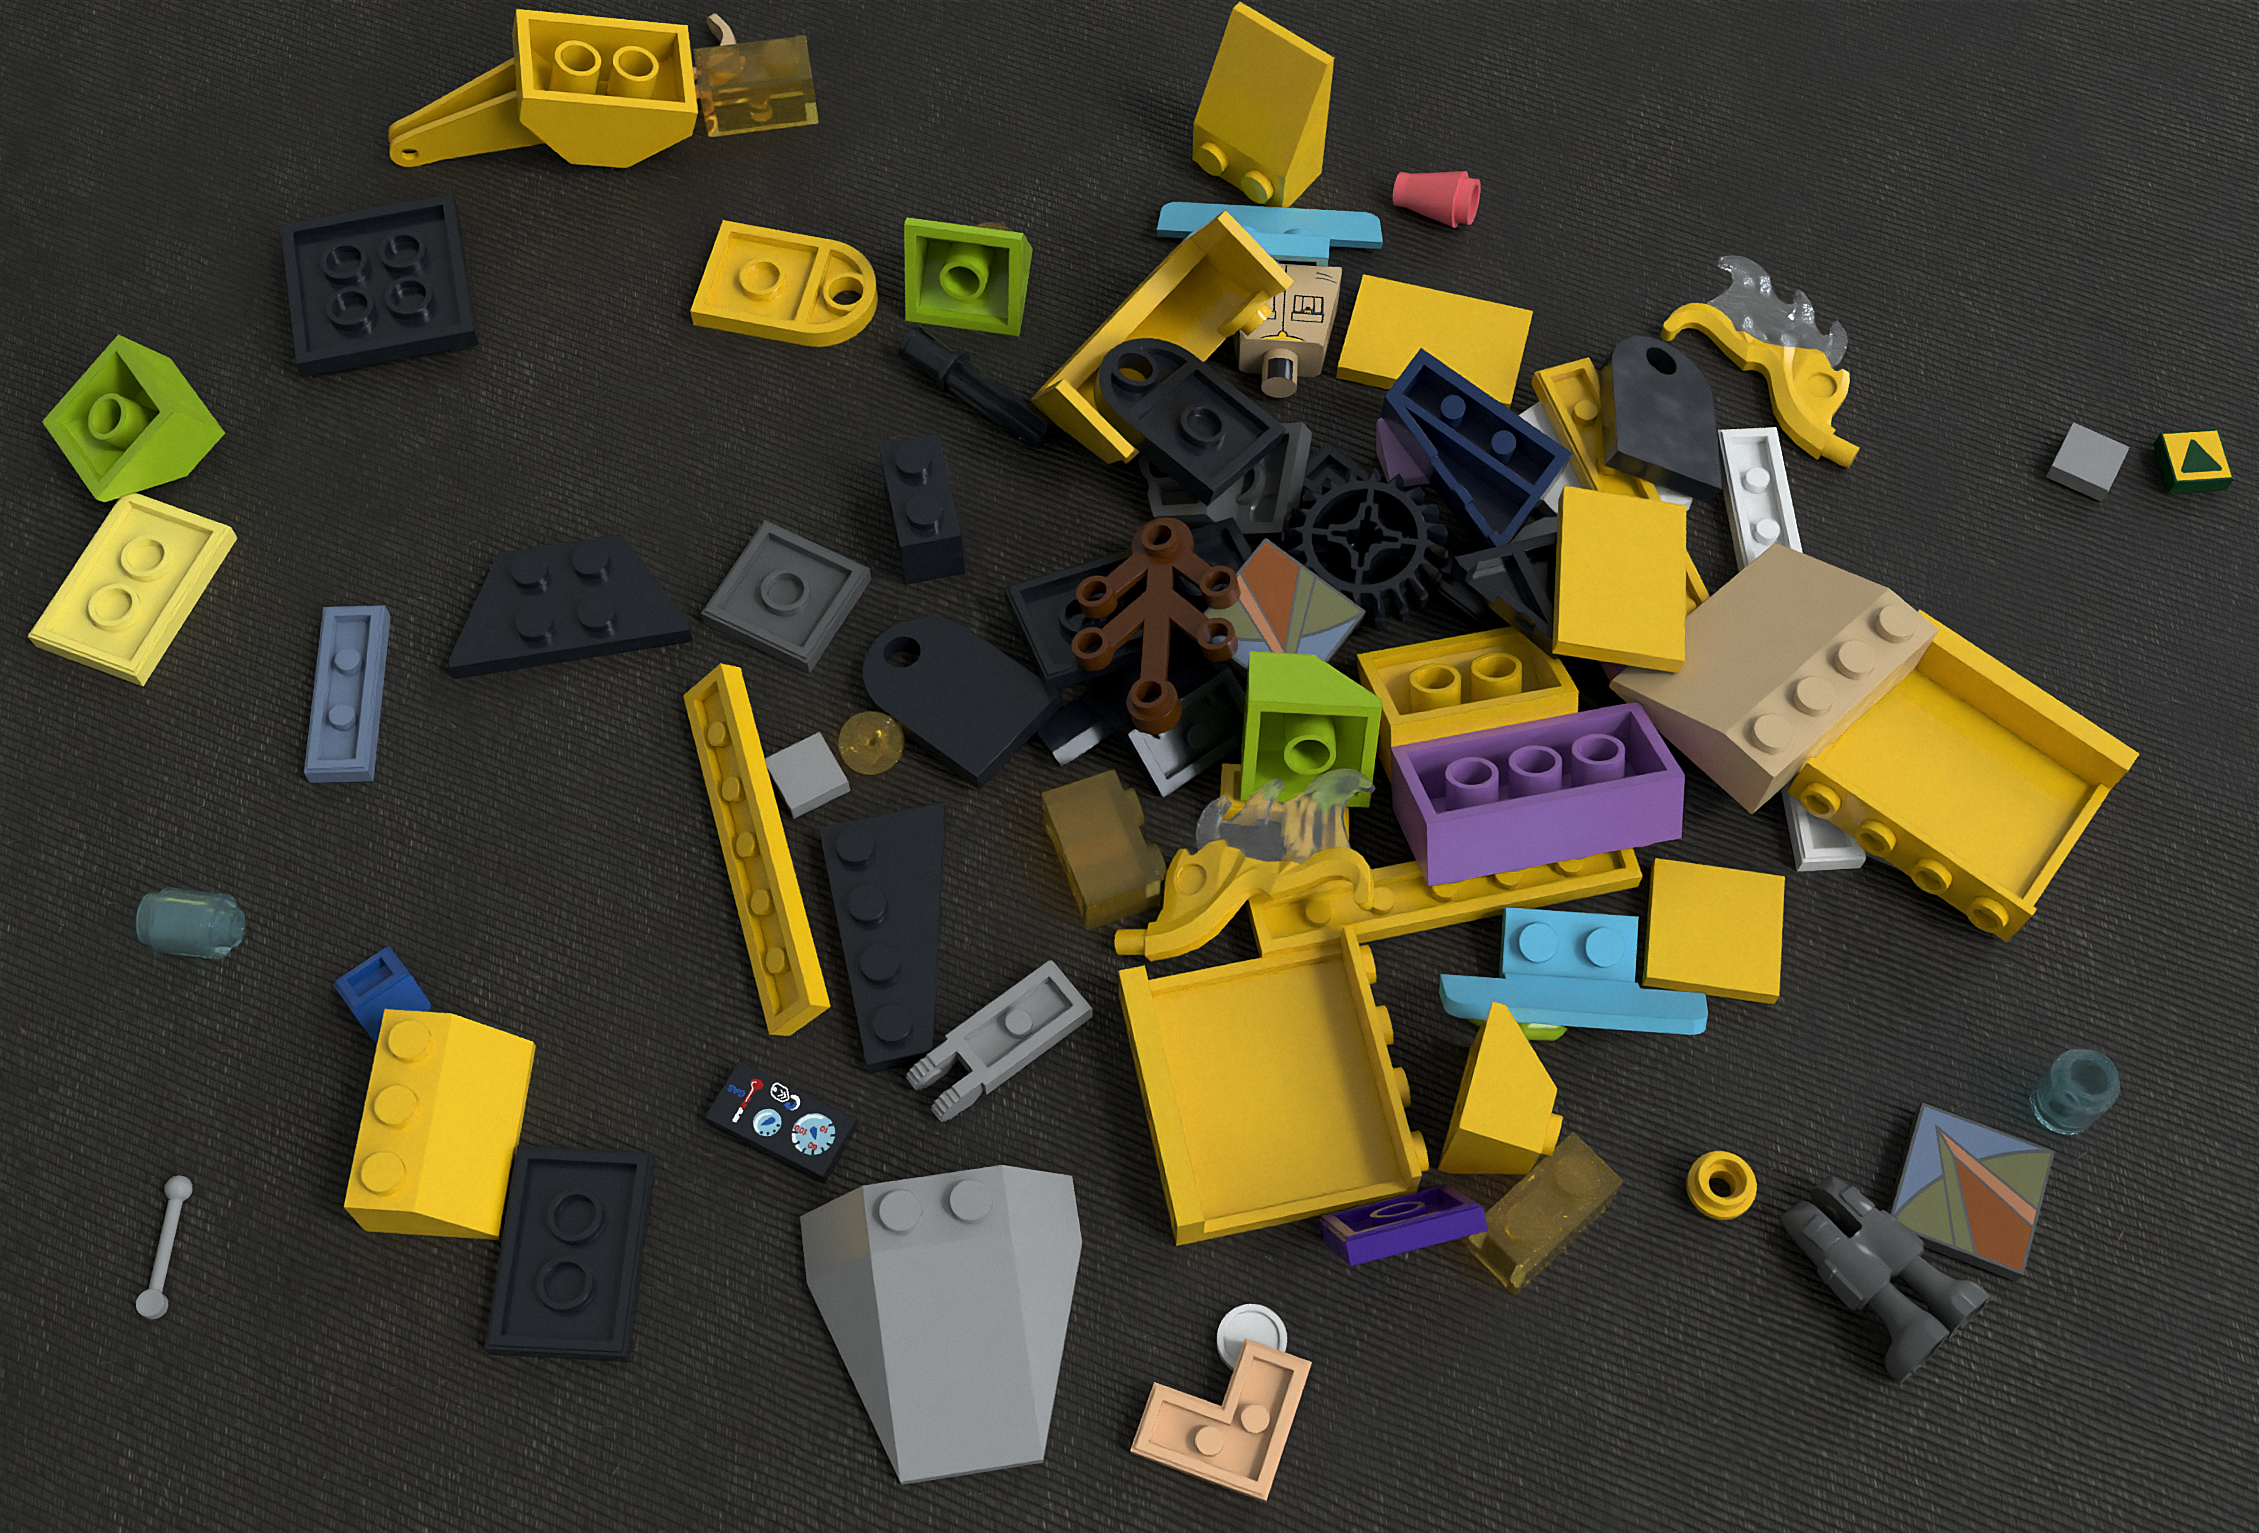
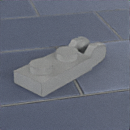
M1052 960L1047 961L946 1034V1041L928 1053L925 1058L920 1059L918 1063L914 1064L909 1073L906 1074V1079L916 1091L918 1089L922 1090L947 1074L958 1060L969 1074L950 1089L944 1091L934 1101L935 1103L931 1108L932 1112L941 1122H946L971 1106L983 1091L986 1095L1092 1018V1007Z

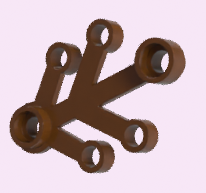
M1168 517L1151 520L1140 527L1132 539L1133 554L1107 577L1091 576L1084 579L1078 585L1076 597L1083 614L1092 619H1101L1107 617L1115 610L1119 597L1147 576V587L1144 593L1102 629L1089 627L1079 631L1074 636L1071 644L1079 666L1087 671H1098L1105 668L1111 662L1113 653L1144 627L1141 676L1131 687L1127 695L1126 705L1135 727L1141 732L1151 735L1161 734L1172 729L1178 723L1182 714V706L1176 689L1168 681L1171 623L1199 645L1202 655L1209 661H1226L1238 649V639L1230 621L1224 618L1209 619L1173 590L1174 575L1179 574L1201 590L1204 601L1209 607L1213 609H1226L1233 606L1241 594L1235 572L1227 566L1211 567L1193 553L1194 540L1189 527L1178 519ZM1228 584V587L1222 591H1211L1216 585ZM1095 594H1105L1097 601H1088ZM1216 636H1226V639L1221 643H1208ZM1101 645L1094 653H1084L1090 646ZM1159 697L1157 700L1153 702L1144 703L1145 701L1151 698Z

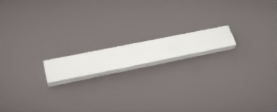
M1777 427L1718 430L1717 440L1722 489L1738 571L1741 572L1775 542L1802 553ZM1797 775L1781 788L1797 872L1861 868L1866 860L1864 849L1859 846L1856 840L1828 820L1816 817L1808 812L1799 800L1786 792Z

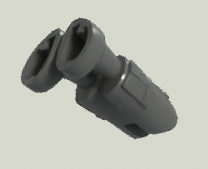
M1828 1175L1812 1189L1811 1198L1815 1206L1806 1201H1798L1780 1218V1222L1788 1235L1818 1268L1817 1273L1826 1286L1829 1285L1848 1308L1855 1312L1857 1310L1864 1311L1870 1306L1880 1317L1891 1335V1344L1887 1350L1884 1364L1887 1372L1899 1384L1911 1377L1938 1350L1946 1338L1950 1340L1969 1324L1992 1298L1979 1283L1972 1280L1954 1279L1921 1258L1925 1251L1923 1249L1925 1243L1915 1233L1898 1221L1894 1215L1885 1210L1879 1211L1855 1186L1851 1187L1832 1175ZM1901 1278L1927 1304L1929 1313L1910 1301L1891 1283H1895Z

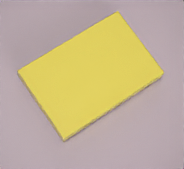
M137 493L120 497L28 637L37 648L144 686L237 540V536L230 526Z

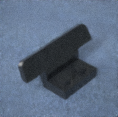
M1199 645L1169 654L1168 681L1175 687L1182 706L1180 720L1169 731L1156 735L1146 734L1138 730L1131 719L1126 699L1133 684L1140 679V663L1122 669L1055 713L1038 730L1042 747L1062 768L1111 735L1116 740L1125 743L1153 795L1164 798L1242 744L1245 694L1231 668L1223 663V661L1212 662L1207 660L1202 655ZM1159 697L1151 698L1145 701L1144 703L1153 702L1157 700Z

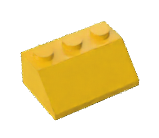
M1513 626L1357 654V667L1361 686L1382 699L1376 753L1390 783V747L1578 713L1579 691L1559 658L1552 659Z
M384 1009L344 1208L365 1231L502 1240L516 1150L519 1145L536 1049L533 1041L452 1013Z

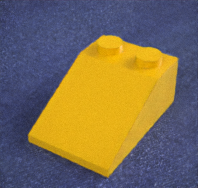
M1239 2L1232 9L1194 121L1192 160L1197 162L1207 173L1219 176L1242 190L1249 199L1256 203L1264 204L1268 207L1289 208L1322 173L1334 57L1242 2Z

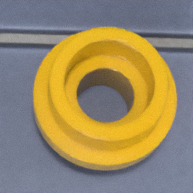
M1713 1151L1702 1155L1693 1163L1687 1174L1686 1189L1692 1204L1701 1213L1717 1220H1730L1741 1216L1751 1206L1756 1196L1757 1183L1752 1169L1742 1158L1725 1151ZM1720 1178L1726 1181L1730 1186L1731 1195L1728 1197L1715 1195L1709 1187V1180Z

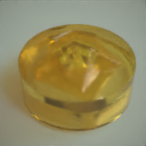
M867 711L854 715L844 724L839 735L838 745L842 759L851 769L861 774L875 775L890 770L898 763L904 751L905 740L901 727L892 717L878 711Z

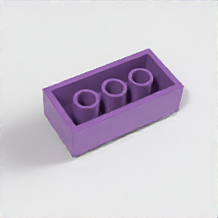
M1639 701L1390 747L1392 810L1428 886L1456 883L1465 879L1506 871H1519L1527 867L1569 859H1582L1590 855L1632 847H1644L1653 843L1682 837L1685 775Z

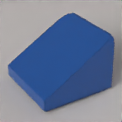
M390 946L385 947L333 983L338 993L375 1043H378L384 1009L428 1012L431 1009V1003Z

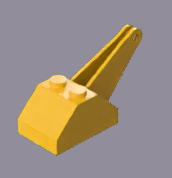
M516 9L512 31L513 58L413 114L394 122L388 130L390 158L394 163L403 167L421 166L445 159L546 143L570 164L628 168L693 134L698 110L688 25Z

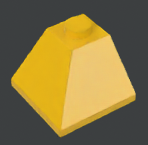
M1492 1002L1470 1047L1437 1170L1450 1174H1529L1541 1154L1551 1156L1555 1149L1563 1116L1552 1113L1557 1087L1508 1007L1504 1004Z

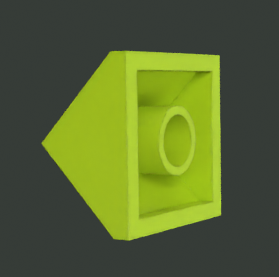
M907 217L904 223L905 321L1019 337L1033 251L1024 233Z

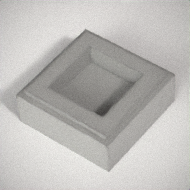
M2073 422L2046 477L2102 502L2110 490L2130 447Z
M820 732L765 758L769 777L793 819L850 791L849 782Z

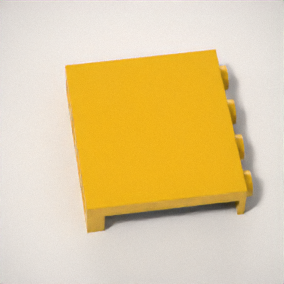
M1919 610L1918 613L1939 629L1914 670L1817 757L1811 756L1786 792L1799 800L1808 812L1816 817L1828 820L1853 837L1862 849L1872 855L1882 857L1910 876L1919 888L1939 896L1967 915L1968 919L1977 928L1993 933L2007 943L2033 916L2037 910L2034 907L2035 903L2110 790L2129 771L2139 753L1939 621Z
M1353 924L1343 926L1340 943L1263 959L1261 957L1148 980L1145 965L1119 970L1118 996L1176 1246L1317 1217L1415 1192L1422 1177L1421 1172L1428 1171L1429 1162L1423 1136L1419 1130L1410 1132L1404 1108L1411 1106V1096L1406 1074L1402 1067L1392 1068L1387 1049L1388 1045L1393 1044V1029L1390 1016L1385 1005L1375 1006L1370 984L1376 983V968L1369 945L1359 946Z

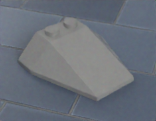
M1006 1165L984 1167L863 1185L800 1216L807 1285L901 1485L1043 1463L1082 1250V1238L1072 1176Z

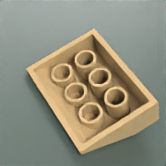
M1775 542L1685 618V662L1679 673L1629 665L1611 681L1609 687L1626 703L1639 701L1654 727L1749 813L1753 814L1795 777L1811 756L1817 757L1914 670L1939 629L1890 588Z

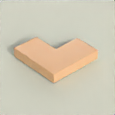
M1244 1338L1222 1406L1154 1382L1130 1450L1131 1454L1266 1503L1312 1362Z

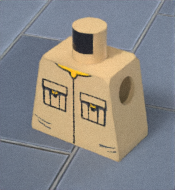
M1278 264L1295 282L1286 291L1272 297L1266 303L1273 311L1255 331L1248 336L1241 329L1233 334L1237 368L1243 373L1262 374L1261 388L1265 394L1277 398L1291 396L1297 390V376L1316 377L1321 374L1338 307L1342 267Z

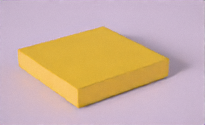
M1655 858L1650 873L1642 985L1775 1004L1780 992L1785 876Z

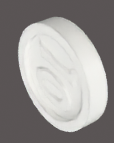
M1257 1304L1238 1306L1226 1314L1219 1325L1217 1333L1218 1353L1224 1364L1232 1371H1234L1244 1338L1282 1352L1286 1351L1287 1333L1285 1326L1279 1316L1265 1306Z

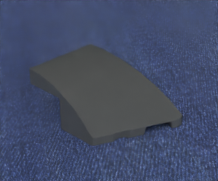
M1303 422L1281 423L1287 429L1280 444L1209 506H1206L1140 452L1141 457L1138 458V463L1142 476L1149 483L1147 495L1153 517L1156 519L1166 517L1178 519L1185 523L1190 530L1233 517L1245 540L1262 542L1267 538L1271 542H1282L1281 538L1284 530L1291 529L1288 516L1292 508L1299 509L1312 432Z

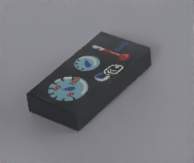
M741 1060L735 1066L705 1116L708 1125L823 1183L827 1182L859 1126L857 1118Z

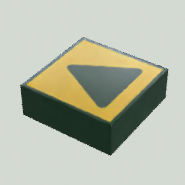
M2219 429L2160 432L2153 443L2168 494L2227 490L2234 480Z

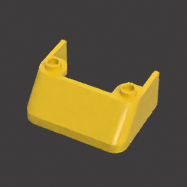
M1225 210L1188 235L1050 377L1030 401L1044 415L1049 417L1053 423L1107 464L1120 460L1127 464L1140 451L1127 442L1100 415L1094 401V383L1101 363L1107 353L1117 345L1129 340L1153 338L1179 345L1204 362L1227 337L1232 336L1241 329L1247 336L1255 331L1273 311L1266 303L1272 297L1286 291L1295 281ZM1129 368L1119 370L1123 376L1130 380H1146L1136 370Z

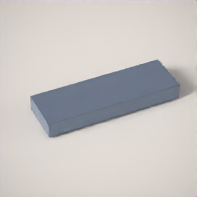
M385 605L323 607L304 774L310 783L374 781L391 618Z

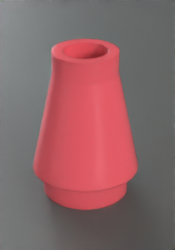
M1467 171L1412 174L1399 172L1393 189V205L1407 208L1453 228H1457L1459 223L1471 225L1479 205L1480 180L1469 178Z

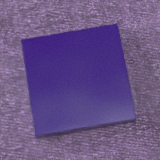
M1446 1184L1321 1215V1218L1318 1219L1323 1243L1350 1266L1488 1231L1483 1206Z

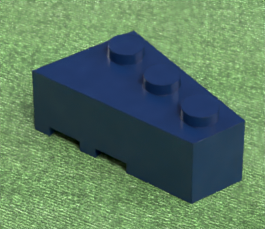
M1420 348L1384 397L1381 412L1382 419L1480 551L1509 544L1515 538L1563 474L1573 454L1422 348Z

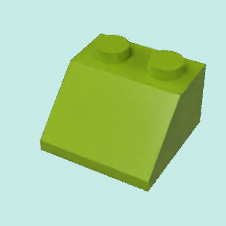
M119 334L42 421L94 498L102 502L111 501L188 476L225 434L171 358Z
M1249 651L1241 744L1240 801L1369 808L1382 699L1315 655Z

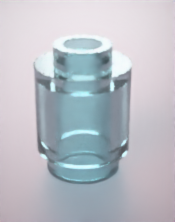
M166 887L160 892L147 893L139 905L136 917V933L139 941L143 944L151 945L156 952L220 960L225 958L232 948H236L241 943L245 931V915L243 910L238 909L236 900L232 895Z
M2090 1049L2066 1051L2033 1084L2030 1093L2032 1110L2037 1119L2054 1132L2065 1135L2082 1133L2091 1127L2118 1099L2120 1092L2118 1071L2114 1063L2106 1055Z

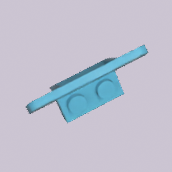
M1171 202L1161 208L1157 226V237L1186 238L1226 210L1277 264L1328 267L1329 246L1382 249L1383 244L1380 220L1377 216L1368 212Z
M1505 907L1503 908L1499 978L1440 974L1439 994L1444 1010L1452 1016L1464 1019L1484 1020L1493 1001L1506 1005L1516 1022L1696 1035L1705 1031L1708 1018L1705 993L1643 989L1639 987L1638 983H1635L1639 918L1636 916Z

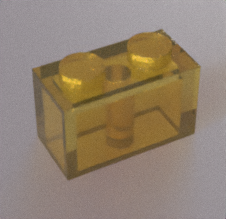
M806 35L694 49L699 94L708 137L819 123Z
M1115 769L1041 793L1043 822L1087 931L1160 906L1161 881L1166 879L1167 875L1165 862L1155 842L1146 845L1139 826L1145 823L1139 799L1133 788L1123 790Z
M1572 1132L1554 1149L1551 1156H1546L1485 1213L1488 1231L1470 1235L1466 1247L1516 1296L1610 1206L1624 1181L1585 1142Z

